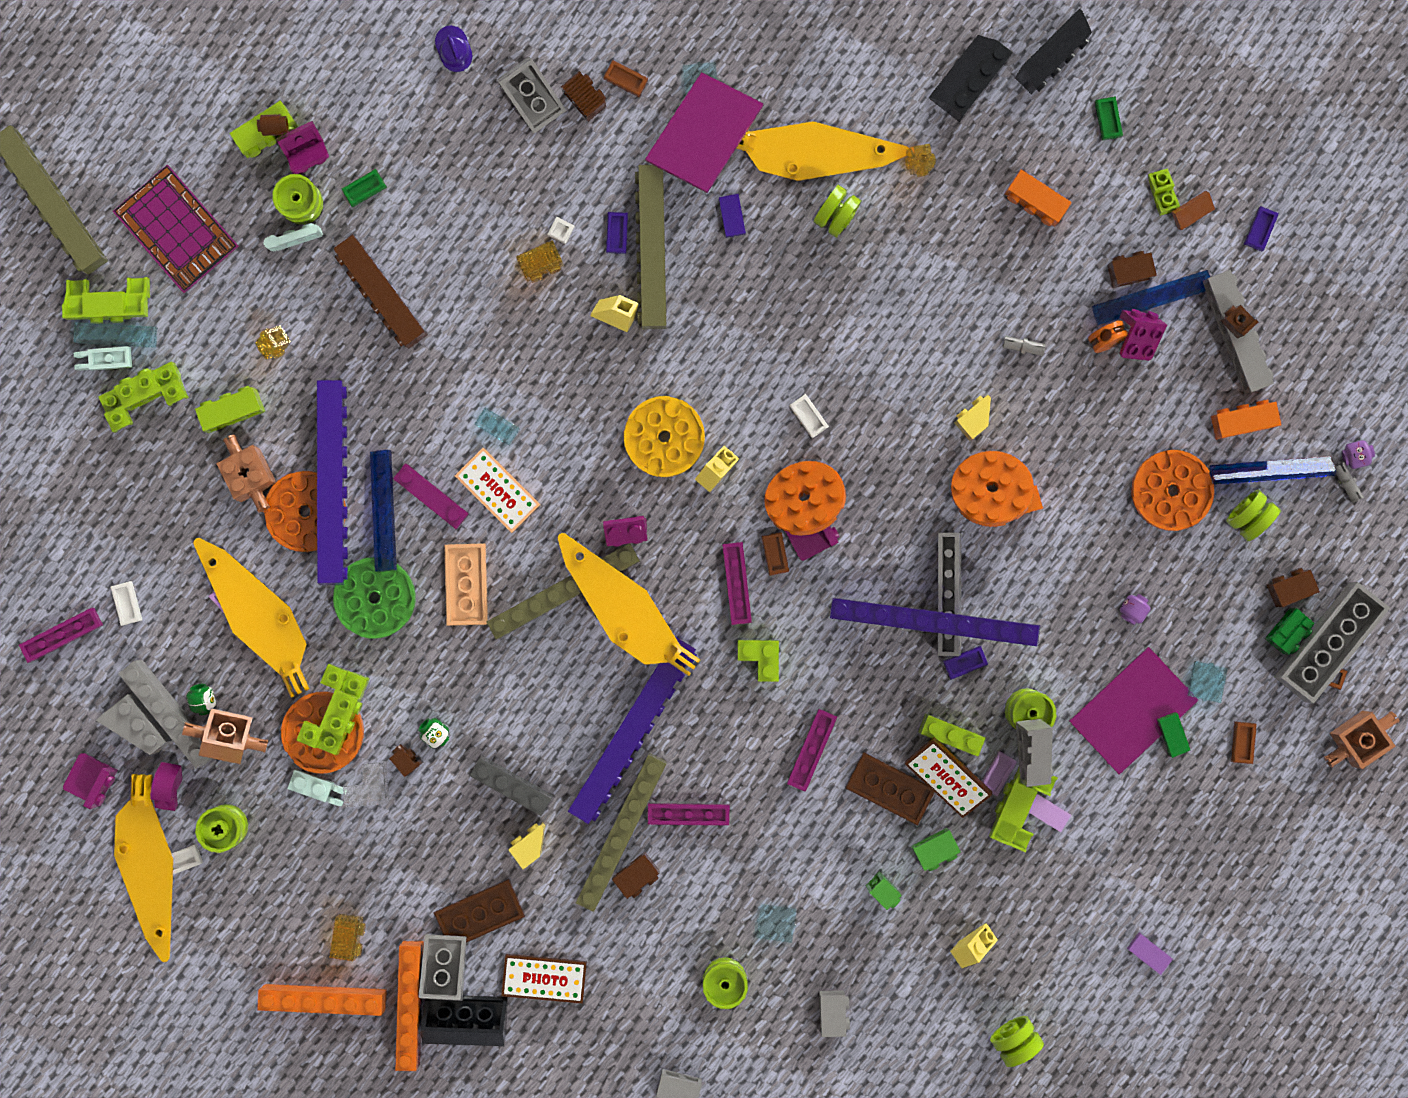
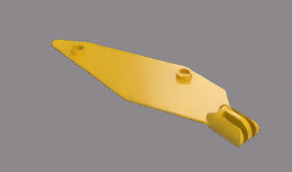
M814 121L747 131L744 135L745 137L740 142L743 145L739 144L736 148L746 151L759 171L796 181L883 167L910 153V149L907 146ZM877 147H882L884 152L879 153Z
M559 534L558 542L565 565L610 640L645 665L669 662L684 674L690 676L691 673L676 663L675 660L679 659L694 670L696 666L679 654L683 652L698 663L700 659L680 646L647 590L567 534ZM578 553L584 554L582 560H577L576 555Z
M196 538L193 542L194 547L232 632L281 675L291 698L295 696V693L288 678H290L297 694L303 693L296 674L305 691L309 690L310 688L300 668L307 644L291 608L225 550L201 538ZM215 559L216 565L211 566L210 562Z
M132 774L130 800L116 814L114 857L145 939L162 962H167L170 959L174 860L150 799L153 775Z

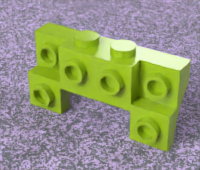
M127 278L126 293L123 291L90 293L89 280H66L62 318L66 320L88 319L90 323L100 324L103 323V320L122 323L123 319L148 317L150 278Z
M171 361L155 370L143 369L137 373V376L120 380L113 390L98 396L106 412L104 415L112 432L116 433L128 425H133L128 410L132 411L161 396L164 397L168 406H172L184 398H189L183 386L181 374L174 362Z
M328 664L320 683L335 689L320 726L304 721L296 741L338 755L347 733L350 734L354 728L355 722L352 721L355 714L358 715L361 711L363 703L360 702L370 678Z
M1018 767L1014 779H1011L1010 783L1007 782L1003 789V794L1005 795L1002 802L999 801L996 805L995 816L997 818L989 833V837L1026 853L1028 843L1034 834L1023 829V824L1037 792L1039 791L1051 796L1052 788L1058 777L1052 776L1051 784L1026 787L1020 780V767Z

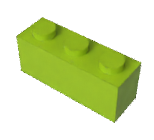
M281 100L229 133L242 154L247 158L258 156L263 148L275 145L277 143L276 138L282 136H263L261 132H258L257 119H260V115L281 114L282 116H287L288 132L298 127Z
M244 386L239 388L235 394L226 393L219 396V400L214 402L208 400L200 403V407L195 408L203 432L212 433L264 413L265 409L258 390L250 386Z
M926 713L918 731L922 735L930 738L935 737L942 743L975 756H979L985 741V737Z

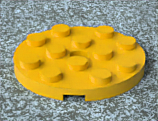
M670 396L650 398L639 404L630 414L624 430V444L632 462L643 472L656 477H673L684 473L696 463L704 447L705 432L698 413L685 401ZM666 431L670 434L668 442H661L658 437L661 432Z

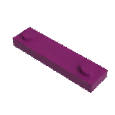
M407 463L403 465L393 478L455 529H458L469 515L467 511Z
M743 542L722 544L731 624L752 623Z
M90 608L19 644V647L27 663H31L102 627L103 624L95 608Z
M818 708L787 781L788 785L806 792L837 720V716Z
M648 803V825L729 826L730 804Z

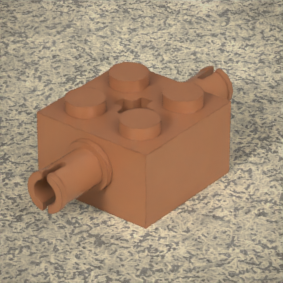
M235 435L228 436L229 439L227 437L224 438L223 441L227 446L230 456L216 464L233 499L243 502L252 498L258 512L265 511L264 508L266 510L269 509L270 506L266 501L263 491L271 488L276 483V480L261 449L251 445L242 450Z
M212 708L206 725L199 726L185 722L182 735L201 738L199 756L241 764L244 750L252 749L265 753L268 740L250 737L249 730L252 717Z
M1361 711L1329 733L1338 745V748L1324 756V760H1328L1326 763L1331 768L1347 758L1352 767L1365 768L1396 747L1386 733V730L1399 723V718L1395 719L1397 717L1396 714L1390 711L1380 720H1377L1373 712Z

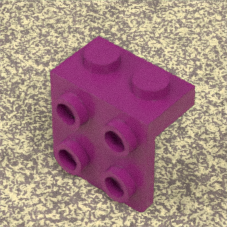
M313 121L276 138L277 143L288 160L292 174L305 173L308 168L320 165L329 158L325 142Z
M1132 309V311L1122 310L1119 318L1130 325L1131 328L1119 355L1122 358L1150 361L1157 350L1167 324L1159 319L1158 314L1151 311L1142 313L1136 309Z
M644 516L603 521L607 546L618 547L623 544H639L643 541H648L647 520Z
M830 526L810 535H792L790 532L785 531L801 561L839 543L837 539L840 538L836 528H831Z
M81 753L78 755L63 785V789L85 800L84 807L88 809L99 807L106 798L105 794L108 788L114 783L118 770L85 753Z

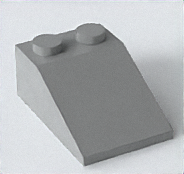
M530 57L497 79V82L533 134L567 111Z
M425 934L419 998L463 1000L466 937Z

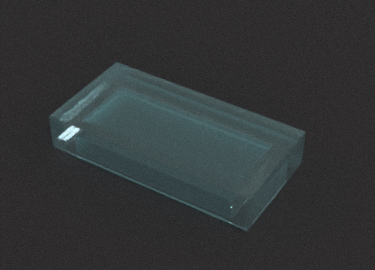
M486 407L475 422L476 426L509 446L520 428Z

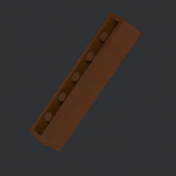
M353 234L333 248L337 253L334 256L341 266L345 264L349 270L346 273L353 282L357 280L361 286L358 288L365 298L369 297L373 303L370 306L377 315L379 313L382 314L385 318L382 320L383 324L389 331L393 329L396 333L394 338L401 347L404 345L409 349L428 335Z

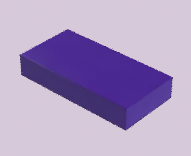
M739 194L719 197L726 238L746 235Z
M1262 206L1258 207L1244 245L1261 252L1264 251L1279 213Z
M608 212L606 253H627L628 213Z
M981 646L965 651L960 656H953L943 660L950 680L988 665Z

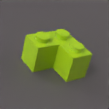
M737 640V660L757 661V681L779 682V640Z

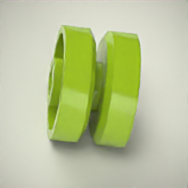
M290 174L281 178L276 183L273 190V203L275 208L288 221L299 225H306L320 216L323 209V197L320 190L307 177L300 174Z
M840 185L835 187L813 221L822 228L832 219L833 221L828 228V233L835 238L841 234L844 228L846 229L862 202L858 197L852 195L843 204L842 202L847 195V190Z
M1255 490L1233 509L1226 522L1233 529L1241 528L1240 535L1246 541H1252L1276 520L1281 510L1273 502L1266 503L1267 496L1260 490Z
M1030 688L1020 689L1012 693L1005 705V717L1009 725L1015 730L1017 721L1041 719L1053 727L1057 717L1053 701L1046 694Z
M222 804L207 810L199 817L195 833L198 842L203 848L210 852L221 853L232 849L244 840L248 831V822L246 815L240 808L230 804Z
M728 957L718 958L712 961L705 969L703 993L707 1001L714 1007L732 1009L738 1006L745 999L748 991L747 974L738 961Z
M1020 1016L1000 1026L990 1037V1041L995 1049L1001 1051L1000 1057L1007 1067H1015L1027 1062L1038 1054L1044 1046V1042L1038 1032H1033L1034 1026L1028 1016Z

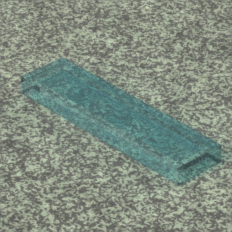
M75 322L73 342L78 344L156 348L158 328L152 326Z

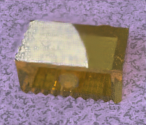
M553 240L516 256L527 282H537L543 278L542 275L549 272L550 274H555L564 266Z
M346 914L336 916L329 958L355 961L357 956H361L363 944H360V937L364 936L366 924L363 923V917Z

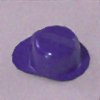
M452 25L440 29L436 34L435 45L443 65L453 72L464 71L470 66L473 58L465 33L459 27Z

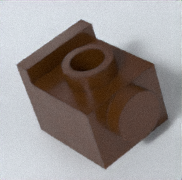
M1232 305L1224 312L1225 317L1221 320L1236 338L1243 337L1259 323L1242 305L1236 307Z
M401 744L391 751L394 755L389 758L404 777L424 763L422 760L417 761L415 759L417 755L411 748L407 749Z

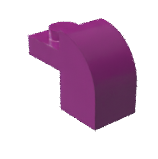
M161 762L150 793V799L154 800L155 808L176 810L178 806L177 790L182 782L181 765Z

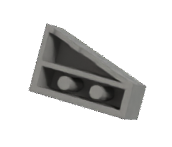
M134 693L127 694L96 719V721L149 755L160 752L173 741Z
M1041 719L1017 721L1016 730L1021 782L1026 787L1051 784V777L1053 776V728Z

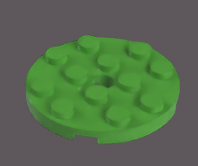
M370 557L358 560L348 566V580H344V585H335L333 603L339 620L348 630L364 638H383L398 632L409 621L415 608L416 592L413 581L400 565L385 558ZM373 592H377L380 595V600L376 604H373L369 599L370 594Z

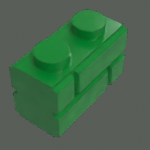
M1290 608L1264 639L1280 653L1285 655L1293 654L1300 647L1298 643L1313 632L1312 627L1315 623L1299 609Z

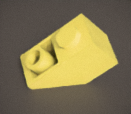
M621 295L600 299L593 309L591 317L628 332L635 320L638 303Z
M980 395L972 402L973 407L967 411L965 408L956 415L958 420L954 423L969 441L988 427L991 401L989 395L984 398Z
M723 446L704 466L695 480L707 491L711 492L739 458Z
M535 823L527 829L528 834L522 838L519 835L510 842L512 846L508 850L522 869L538 859L542 853L545 832L544 823L539 826Z
M987 923L961 939L950 952L960 967L965 968L979 963L997 942V938Z

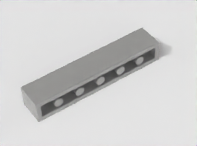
M1228 270L1202 281L1244 394L1274 384L1272 380L1274 376L1266 364V354L1260 348L1257 332L1252 328L1243 337L1236 338L1221 322L1225 317L1224 312L1232 305L1235 307L1242 305L1245 308L1244 297L1237 288V278L1232 274L1231 270Z
M938 533V612L961 615V533ZM938 633V656H960L961 636Z
M143 660L133 661L119 673L120 677L196 769L203 767L213 759L199 756L201 738L182 735L185 722L194 724V722Z

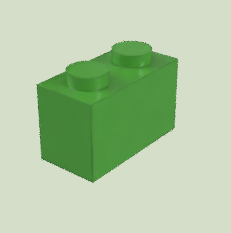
M948 828L911 846L924 871H933L940 866L939 863L945 860L950 862L958 857L957 854L961 853Z
M880 871L865 885L869 893L886 910L890 907L893 909L901 900L900 897L902 895L898 889Z

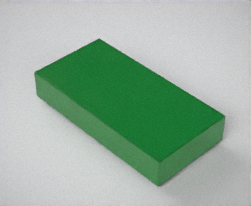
M1116 96L1095 100L1102 141L1122 137L1123 132Z
M374 169L342 188V191L350 205L355 207L384 190L387 186L377 169Z
M1174 712L1157 719L1171 758L1191 751L1178 713Z

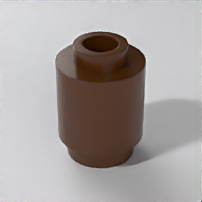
M281 114L260 115V119H257L258 132H261L263 136L288 133L287 116H282Z

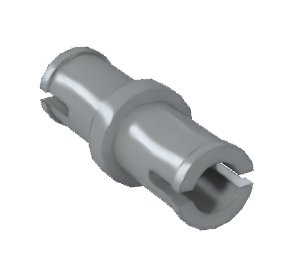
M1005 336L1003 344L1004 349L1020 351V354H1025L1026 352L1043 356L1046 346L1045 343L1028 341V338L1018 339Z
M1345 461L1334 465L1332 469L1338 476L1340 486L1345 489L1351 503L1362 499L1364 496L1356 484L1357 480L1355 476L1352 477Z

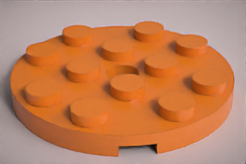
M1167 450L1156 453L1139 466L1133 477L1131 487L1133 504L1139 515L1153 527L1166 531L1187 529L1199 523L1206 516L1213 503L1214 484H1212L1210 471L1199 458L1188 452ZM1170 485L1177 487L1178 492L1175 496H1170L1168 493Z
M985 451L968 457L957 467L951 482L952 500L959 509V512L969 521L982 526H1003L1010 521L1019 519L1028 510L1033 499L1034 482L1028 468L1016 457L1000 451ZM995 484L998 488L997 491L990 492L986 487Z
M817 461L798 462L782 469L771 480L765 493V509L770 520L778 529H783L792 535L814 534L826 529L837 519L836 516L844 508L846 502L845 486L837 471L829 465ZM804 493L805 495H810L808 500H800Z
M300 471L287 474L271 487L266 496V501L270 506L267 510L264 508L266 527L279 544L290 550L299 552L317 551V473ZM303 506L310 508V515L307 517H302L300 514Z
M322 691L303 696L292 704L282 722L281 739L285 752L288 753L297 766L312 773H330L345 767L356 757L363 743L364 725L360 713L358 715L355 714L352 721L355 722L354 728L350 734L347 733L338 755L296 741L304 721L318 726L321 725L333 692Z

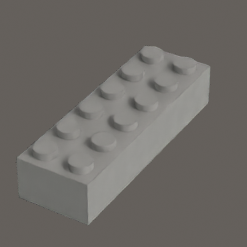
M1348 583L1312 628L1313 632L1310 636L1300 643L1299 649L1288 658L1274 678L1305 703L1314 704L1388 612L1390 607L1360 583Z

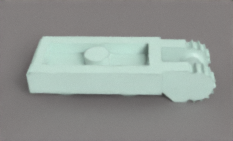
M310 223L302 226V229L297 231H285L279 237L271 235L265 238L263 245L270 251L276 252V250L279 251L322 237L323 233L318 225Z
M129 346L88 349V351L73 353L74 358H88V364L74 365V369L78 371L132 368L131 347Z
M298 769L294 770L287 788L337 806H342L344 801L331 797V790L339 794H347L348 791L344 787L335 785L332 781Z

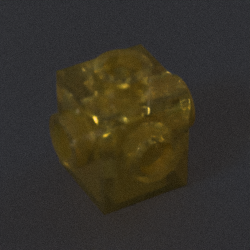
M930 144L913 146L906 151L905 166L910 171V175L916 174L917 177L929 175V172L936 164V158L934 153H931Z
M281 325L263 330L255 342L259 352L267 360L272 357L277 359L285 354L284 350L289 346L291 340Z

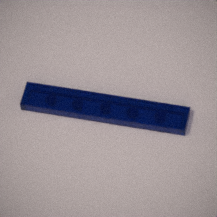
M1205 270L1093 305L1092 310L1097 326L1121 319L1119 317L1122 310L1132 311V309L1143 312L1204 293L1206 289L1203 281L1210 278L1209 272Z
M389 449L370 452L375 572L396 571L392 452Z
M1330 456L1209 466V473L1214 485L1335 476L1336 469Z

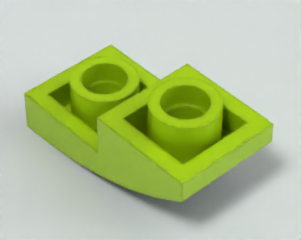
M1168 168L1148 174L1151 192L1159 215L1171 213L1179 208L1180 204L1173 190L1175 184Z

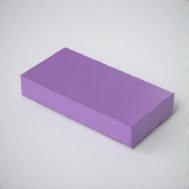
M1140 933L1137 934L1127 947L1130 952L1160 975L1173 960V958Z

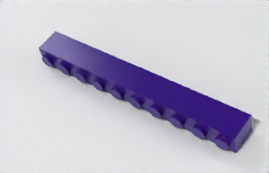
M317 380V583L319 585H344V580H348V567H344V559H348V547H344V539H348V527H344V519H348V507H344V499H348V487L344 486V479L348 478V468L344 466V458L348 457L347 446H344V438H347L348 435L347 426H344V419H347V406H344V399H347V387H343L342 380Z
M832 598L830 614L831 619L1036 647L1039 643L1041 625L840 598Z
M675 636L680 646L697 656L694 653L696 650L694 647ZM681 652L679 654L690 663H693L694 660L685 653ZM679 659L675 660L680 666L686 667V664ZM669 662L657 665L569 808V813L587 824L591 820L596 821L601 813L598 809L601 803L606 804L612 795L609 792L612 785H618L623 777L620 775V772L623 768L628 769L633 761V758L630 757L633 751L638 752L644 743L641 740L644 733L649 734L655 725L652 723V720L655 716L660 717L665 708L662 705L665 699L670 700L676 691L673 688L676 681L681 682L685 674Z

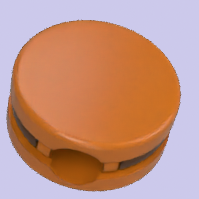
M1123 321L1110 323L1093 332L1088 337L1095 353L1106 351L1125 341L1128 331L1124 327Z

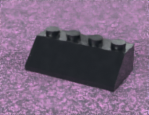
M1080 8L1022 65L1015 79L1031 95L1036 90L1040 92L1048 84L1046 80L1050 76L1054 78L1062 70L1060 66L1064 62L1068 64L1076 56L1074 52L1078 48L1082 50L1090 42L1088 38L1092 31Z
M977 35L935 88L929 99L958 122H961L1009 61L1013 52L998 40Z
M463 995L462 1001L425 999L420 1028L422 1044L504 1047L507 1030L508 997Z

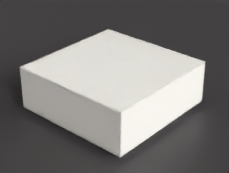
M556 217L547 235L566 245L575 226Z

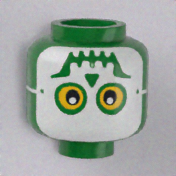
M196 684L186 694L189 709L193 713H199L201 716L210 713L211 708L213 709L216 706L213 689L206 686V684Z
M437 718L426 719L418 729L420 732L419 738L431 748L442 747L449 740V728Z

